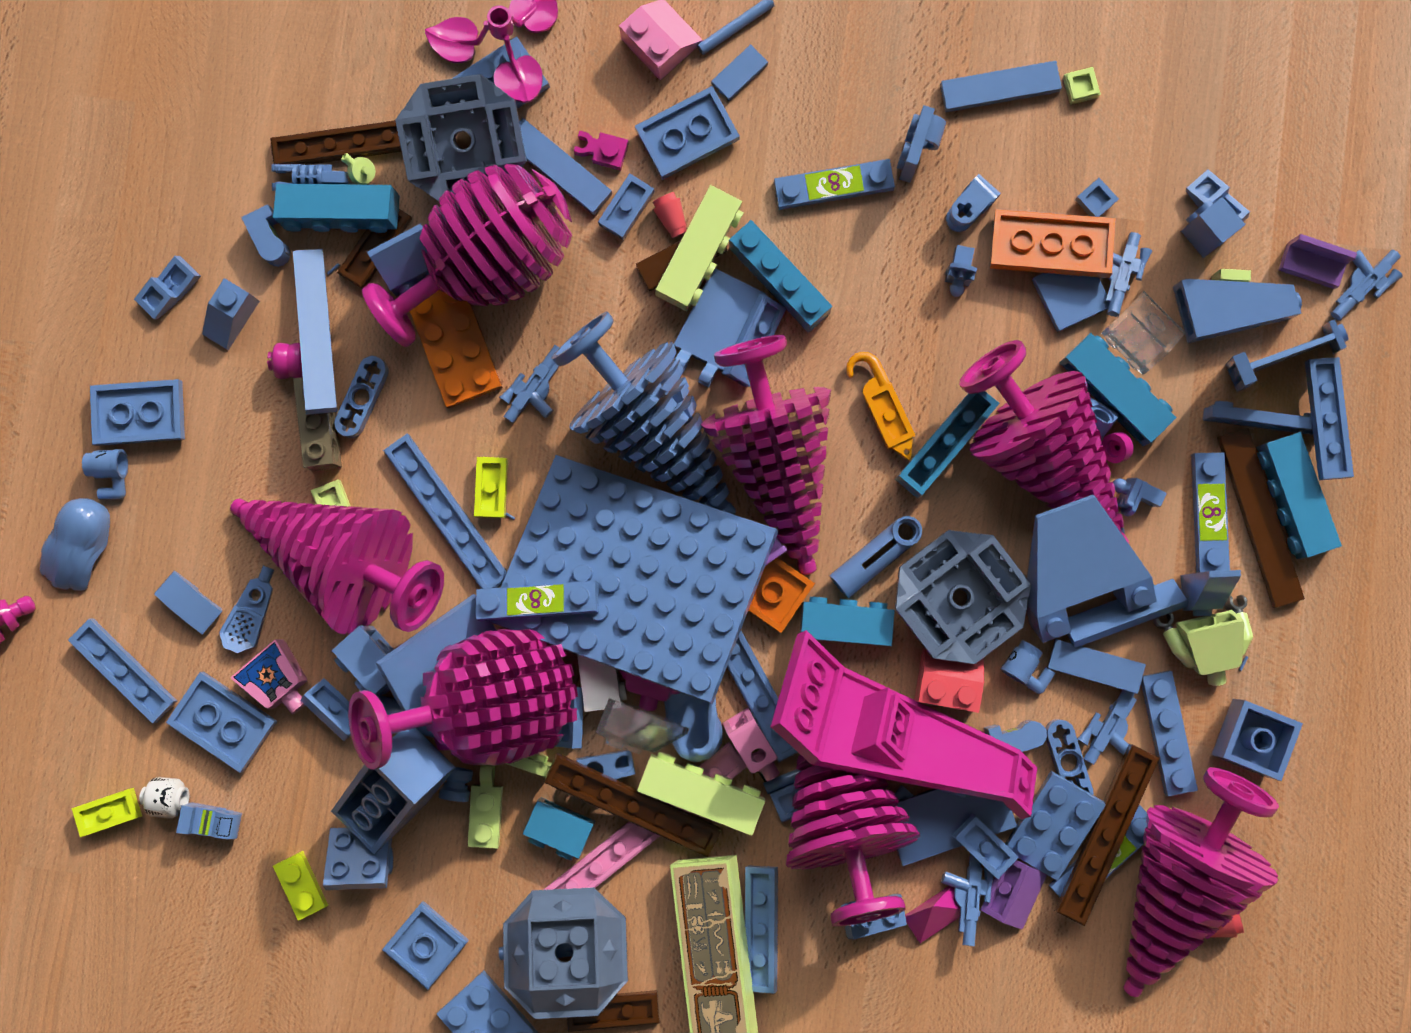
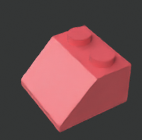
M923 647L914 700L921 703L979 713L984 686V658L976 664L934 659Z

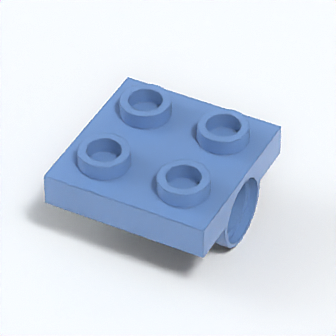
M923 105L920 115H913L906 135V142L897 165V169L902 170L899 180L911 182L922 149H939L946 121L933 114L935 108Z
M330 828L323 879L325 890L387 888L388 875L392 873L393 869L392 838L379 851L373 854L348 828Z

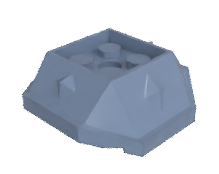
M481 74L420 84L404 109L395 119L408 181L438 201L446 190L454 193L452 185L458 180L463 179L470 183L467 175L476 170L488 176L485 168L497 165L507 174L506 164L523 167L527 161L515 99ZM461 131L467 132L471 137V144L467 149L460 148L456 143V136Z
M948 530L899 567L895 610L932 658L976 664L1024 627L1031 583L994 535ZM956 589H962L967 595V601L962 606L957 605L953 601V593Z
M594 887L532 890L503 923L504 988L534 1019L598 1016L628 982L626 917ZM562 943L569 944L573 949V957L568 962L560 961L556 955L557 947Z

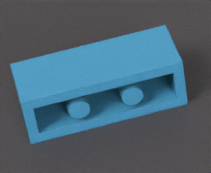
M810 597L809 602H802L800 633L807 630L816 640L892 646L895 610L887 609L888 603L869 602V607H859L856 600L840 599L839 605L827 604L828 598Z

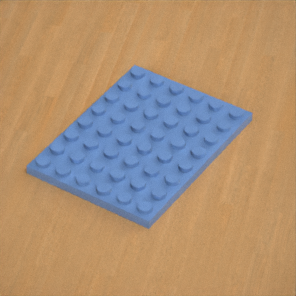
M555 455L501 587L595 580L598 582L599 613L489 622L510 630L531 629L537 631L544 637V639L540 640L550 645L562 644L563 649L713 704L778 531L776 528Z

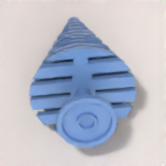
M606 311L582 327L553 354L551 358L558 366L570 363L581 354L585 355L607 382L601 393L598 391L574 416L569 425L571 430L580 434L587 432L586 438L595 444L602 443L604 440L606 443L603 447L604 450L610 453H617L620 450L619 458L629 463L632 460L635 461L634 466L643 473L646 470L648 472L652 471L651 478L658 482L668 480L666 485L675 492L685 489L682 494L684 498L698 500L702 496L699 503L735 515L736 509L725 499L729 494L726 483H721L717 489L715 488L722 479L723 474L719 465L712 467L716 461V456L713 450L711 451L710 448L706 449L710 440L705 431L703 434L700 431L702 428L701 423L703 422L700 414L695 413L694 417L692 416L697 405L694 397L688 396L689 385L686 378H680L683 367L680 360L678 362L676 359L673 360L677 352L672 342L659 345L656 351L655 349L650 350L642 358H638L630 364L622 373L597 342L611 328L614 322L612 316Z

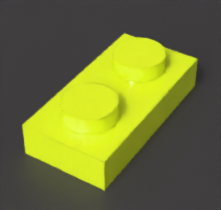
M477 457L475 517L505 518L507 458Z
M134 788L71 808L80 837L142 817Z
M304 851L273 865L298 921L328 906Z

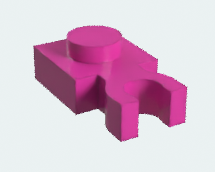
M579 130V140H585L588 144L584 148L575 146L574 155L581 157L593 155V164L621 171L629 145L627 139L601 132L599 138L595 139L589 133Z

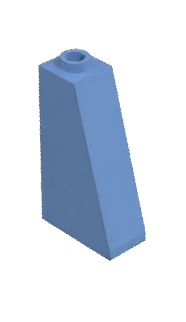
M1185 279L1173 286L1187 343L1290 320L1301 314L1302 300L1292 284Z

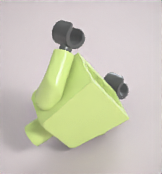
M1230 595L1224 605L1227 611L1212 614L1211 616L1176 622L1177 628L1172 626L1174 621L1172 612L1166 614L1168 618L1167 624L1161 623L1158 617L1153 619V623L1157 628L1164 629L1163 636L1172 653L1185 667L1193 668L1199 675H1207L1208 684L1212 686H1220L1227 682L1225 670L1241 666L1242 657L1245 655L1253 639L1248 614L1243 612L1248 601L1243 595L1237 596L1238 607L1234 605L1233 598Z

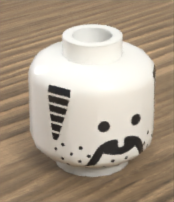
M156 777L151 779L146 787L142 788L139 801L143 805L146 814L151 817L175 818L180 814L181 805L189 803L190 794L189 789L185 787L180 779Z

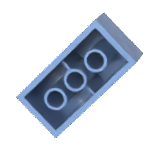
M417 728L398 732L392 737V753L388 763L382 768L374 770L363 765L331 812L375 854L426 805L456 767Z

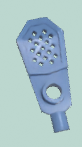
M263 565L259 577L251 579L237 604L234 605L219 631L223 648L235 653H241L257 646L273 590L269 583L274 572L273 569ZM256 589L261 594L257 601L253 600L251 596L252 592Z

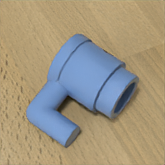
M123 449L85 453L82 458V469L85 476L112 478L113 487L97 489L98 499L124 498L126 495L124 478L128 473L126 452Z
M1024 640L1020 642L1018 647L1013 649L1006 662L1000 668L1006 675L1027 686L1037 694L1045 691L1055 675V672L1045 667L1038 679L1032 676L1040 663L1039 659L1043 652Z

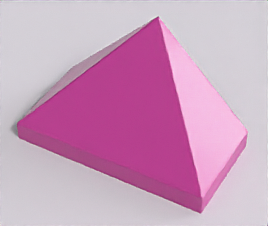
M946 887L905 915L906 922L919 943H922L960 917V907L954 898V887Z

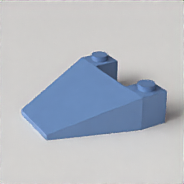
M1094 495L1035 515L1027 574L1031 588L1026 611L1030 626L1043 643L1071 633L1066 608L1113 591L1114 596L1128 612L1157 602L1152 576Z

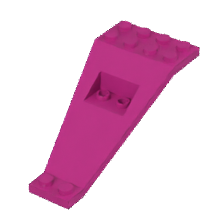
M807 630L797 634L770 727L811 765L1002 801L1020 819L1031 817L1037 767L1020 749L845 668Z

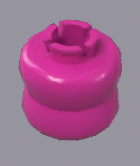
M300 343L275 344L273 352H268L267 358L271 359L267 360L268 369L270 371L273 370L275 377L278 379L303 377Z

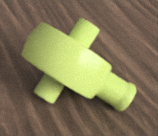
M348 153L342 156L341 161L348 165L347 173L352 182L358 185H367L374 179L376 170L374 164L369 159L364 157L353 159Z

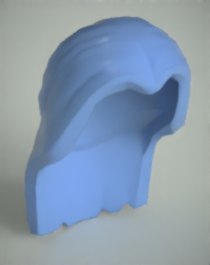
M79 498L70 500L58 512L54 528L41 549L40 561L41 575H45L55 588L66 590L71 588L78 591L88 588L94 563L108 543L110 514L105 506L92 499Z
M683 693L672 694L667 701H664L666 730L674 748L682 758L692 762H700L710 759L718 752L723 739V730L717 713L716 696L713 704Z

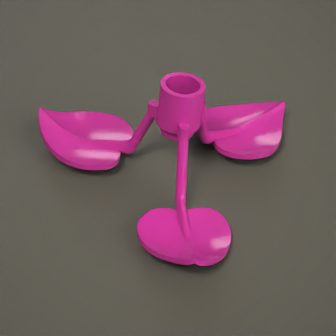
M512 0L509 9L500 5L494 6L488 11V21L483 22L484 27L479 36L475 24L464 17H453L444 20L436 26L426 28L425 34L432 49L444 60L452 63H464L474 57V45H480L488 30H490L494 38L504 40L510 62L501 63L496 68L493 76L494 84L515 99V101L528 103L532 102L540 93L543 82L542 70L539 63L529 55L521 56L515 60L509 37L513 33V24L518 28L524 25L528 31L533 33L549 30L557 20V1Z

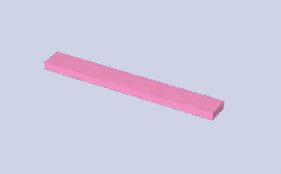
M730 742L720 748L710 759L705 760L699 765V767L704 768L703 774L714 778L715 774H720L730 779H733L747 767ZM679 808V809H681V810H683V811H685V812H687V813H690V812L687 811V810H684V809H682V808ZM627 822L543 890L596 888L660 836L631 822Z

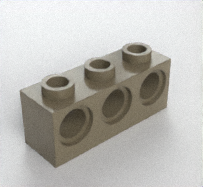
M303 377L294 378L303 467L311 471L341 468L339 436L334 425L336 412L306 415Z

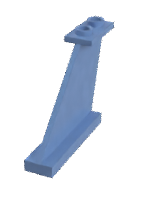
M1335 319L1322 326L1325 336L1251 363L1245 352L1232 356L1227 362L1226 368L1236 391L1246 389L1257 381L1254 372L1329 343L1333 354L1347 347L1345 342L1349 338L1343 324L1337 325Z

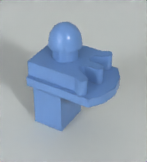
M957 245L955 248L953 261L945 273L947 275L945 282L952 283L950 285V293L954 297L961 296L965 289L964 286H969L974 281L977 268L971 266L975 248Z
M1118 478L1113 481L1115 491L1120 493L1117 503L1121 507V514L1127 517L1132 516L1136 512L1140 501L1152 507H1161L1166 496V492L1138 478H1127L1126 480Z

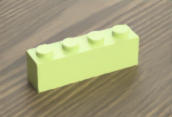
M712 185L709 186L656 288L655 296L686 312L690 305H697L703 293V290L699 289L704 278L710 280L717 264L713 263L717 252L720 254L724 253L730 239L726 236L731 226L737 228L744 212L740 211L741 200Z
M660 751L657 756L651 754L639 784L638 792L748 835H753L765 804V798L760 796V790L748 785H744L743 789L731 785L732 779L720 774H715L714 778L703 774L704 768L688 762L686 767L674 763L675 757Z

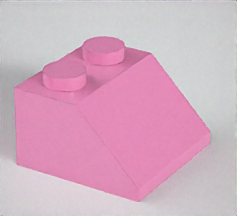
M658 0L640 6L619 25L621 40L659 80L663 79L703 41L665 0Z

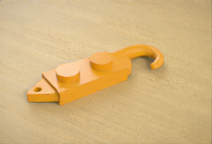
M869 352L855 353L847 362L846 371L848 377H853V367L857 362L864 361L868 363L874 378L865 384L862 391L863 398L887 450L891 448L905 459L910 460L912 442L916 435L892 383L889 382L881 362L875 355ZM904 450H908L909 453L905 455Z

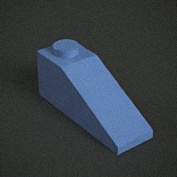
M1241 570L1207 571L1180 575L1181 591L1188 600V605L1183 608V611L1193 610V616H1211L1212 610L1223 609L1241 577Z

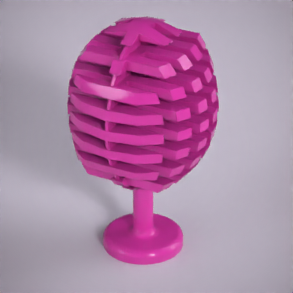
M512 164L505 165L507 174L501 167L493 165L485 168L488 176L476 170L467 175L470 183L463 179L452 185L454 193L446 190L439 198V203L442 207L434 205L428 214L429 225H423L419 237L427 249V253L425 250L421 251L429 275L396 299L383 287L375 283H370L362 289V294L368 308L382 328L397 343L408 347L414 343L416 333L407 313L438 290L443 291L458 301H467L472 305L488 306L491 303L497 306L507 304L509 299L516 301L525 297V290L533 292L539 288L540 281L538 277L541 280L547 281L552 276L553 269L549 263L557 267L560 265L564 258L560 245L568 248L572 237L571 231L555 209V206H557L564 218L572 222L566 199L555 183L532 169L543 185L542 190L530 173H527L523 167Z
M499 629L497 631H485L456 644L448 645L440 651L436 659L439 661L434 667L435 671L423 673V686H427L425 695L420 697L421 707L387 715L382 702L371 691L355 692L349 702L348 718L351 737L359 758L369 769L382 768L391 757L392 734L426 726L427 731L433 733L438 750H451L452 755L458 757L463 763L470 765L496 766L505 763L511 764L523 758L541 753L546 749L554 748L564 736V734H558L563 725L577 720V708H570L571 700L578 697L577 686L573 684L572 676H574L572 664H565L561 658L566 656L562 644L547 646L546 642L540 640L544 639V637L531 629Z

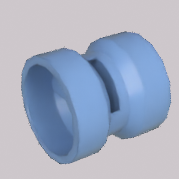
M456 767L446 779L447 782H444L443 786L440 787L438 797L449 801L468 802L470 791L466 783L472 780L473 770Z

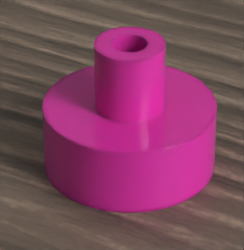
M1123 432L1109 434L1102 440L1101 445L1104 446L1106 460L1111 463L1126 461L1133 454L1132 440Z

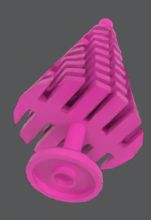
M772 335L748 340L716 352L714 359L722 367L744 364L754 399L746 401V411L739 412L738 404L723 409L724 417L716 419L714 413L707 417L701 423V426L708 435L714 436L711 441L716 449L723 452V448H731L732 452L722 454V458L728 466L736 465L738 469H734L732 472L738 481L745 483L743 489L751 498H756L753 504L762 514L771 510L774 511V514L764 516V520L770 527L778 526L779 530L776 537L780 543H791L786 546V553L790 558L798 559L797 565L802 575H810L817 570L812 554L816 553L819 547V540L811 537L818 535L820 532V521H814L813 517L821 515L822 503L810 504L809 501L817 498L819 500L823 495V484L820 481L823 480L825 466L821 462L826 459L827 447H820V442L827 440L828 435L827 427L817 429L816 424L824 422L826 425L828 422L830 409L826 408L831 398V390L825 387H813L815 393L806 395L804 388L789 390L791 399L782 400L780 392L772 394L763 359L783 351L787 346L786 336ZM820 405L818 406V411L812 412L811 406ZM795 412V416L788 418L787 413ZM750 423L751 428L744 429L743 425ZM725 429L727 435L720 436L718 431ZM799 429V434L792 435L791 431ZM755 441V445L748 447V442ZM804 447V451H796L797 448ZM760 459V462L753 464L752 460ZM806 464L809 465V468L801 469L800 467ZM764 476L765 479L757 481V477ZM813 481V485L805 487V483ZM769 493V496L762 498L760 496L762 494Z
M1014 340L1004 343L977 360L961 377L959 385L962 390L969 394H975L995 386L1007 403L997 410L999 414L991 416L981 426L983 429L976 432L973 437L976 442L970 443L972 455L988 464L994 470L1001 472L1008 480H1015L1021 488L1032 492L1031 494L1039 500L1048 502L1049 505L1047 506L1052 509L1094 495L1121 532L1120 528L1124 527L1122 514L1118 513L1117 497H1114V483L1109 482L1111 472L1106 462L1104 446L1101 445V434L1095 424L1097 423L1096 416L1090 408L1093 407L1089 392L1085 393L1088 389L1086 378L1082 375V372L1070 371L1056 374L1021 391L1010 374L1021 365L1026 357V347L1022 341ZM1121 532L1126 541L1129 543L1128 538L1125 536L1123 532Z
M235 499L231 504V513L240 518V523L249 533H252L262 549L272 557L271 560L276 566L281 568L283 574L291 580L292 584L302 593L314 610L323 617L328 626L339 634L346 635V632L350 634L361 624L368 626L377 619L381 606L385 610L389 604L390 618L394 626L402 631L411 632L418 629L428 620L441 598L444 587V572L440 565L425 560L416 563L408 569L413 548V533L408 534L411 524L406 516L401 515L402 512L323 504L314 505L309 503H282L280 501L266 502L265 500L247 502L243 499Z
M799 755L796 769L801 772L795 776L794 782L795 789L799 791L793 796L792 807L794 806V809L798 811L793 812L791 817V827L795 830L789 835L788 845L793 850L787 854L786 866L788 868L791 867V869L802 868L803 870L814 869L820 866L821 868L838 866L847 862L855 903L834 910L830 915L832 926L840 927L862 924L905 911L904 900L899 896L874 898L865 862L866 859L908 846L920 837V833L913 824L905 823L909 821L910 817L905 809L897 807L899 800L893 791L885 790L888 787L886 780L811 765L804 757Z
M1209 767L1206 770L1203 780L1207 788L1224 801L1213 822L1181 809L1172 807L1171 810L1164 805H1154V808L1150 807L1147 810V827L1145 828L1143 839L1145 845L1142 847L1141 854L1143 864L1140 865L1138 876L1140 883L1137 884L1136 891L1138 901L1135 902L1133 913L1136 920L1132 921L1131 934L1134 939H1130L1129 952L1132 957L1127 958L1126 970L1131 976L1127 978L1123 986L1125 992L1130 996L1139 997L1145 988V984L1153 985L1161 979L1160 973L1172 970L1177 962L1182 961L1189 955L1190 951L1198 948L1204 942V938L1209 939L1219 930L1218 927H1224L1232 920L1234 915L1240 914L1246 909L1248 904L1256 901L1263 891H1267L1277 883L1278 875L1274 869L1269 867L1271 864L1261 854L1251 850L1252 847L1230 833L1241 811L1258 817H1272L1279 807L1277 801L1271 795L1245 778L1220 768Z

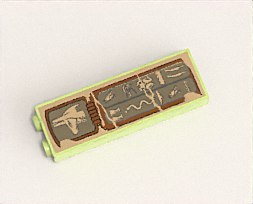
M737 855L677 860L670 865L690 1033H758Z

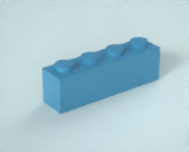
M276 184L273 218L283 229L292 232H299L301 228H312L318 232L341 229L342 231L353 233L357 232L358 229H369L372 232L385 233L387 229H397L400 195L391 185Z
M752 220L729 239V249L782 306L786 307V310L808 333L830 314L832 305Z
M1090 333L1059 363L1068 372H1082V375L1086 378L1088 392L1098 402L1119 413L1117 421L1142 446L1152 443L1177 418L1172 413V407L1165 400H1158L1150 392V385L1142 378H1136L1129 371L1130 366L1121 357H1115L1108 350L1109 346L1104 339Z
M986 391L975 394L967 393L895 480L918 499L1000 403Z
M1301 432L1257 446V456L1262 469L1266 473L1271 497L1275 498L1278 507L1277 515L1279 522L1282 526H1285L1288 534L1287 545L1290 552L1295 555L1296 559H1302L1341 547L1342 544Z

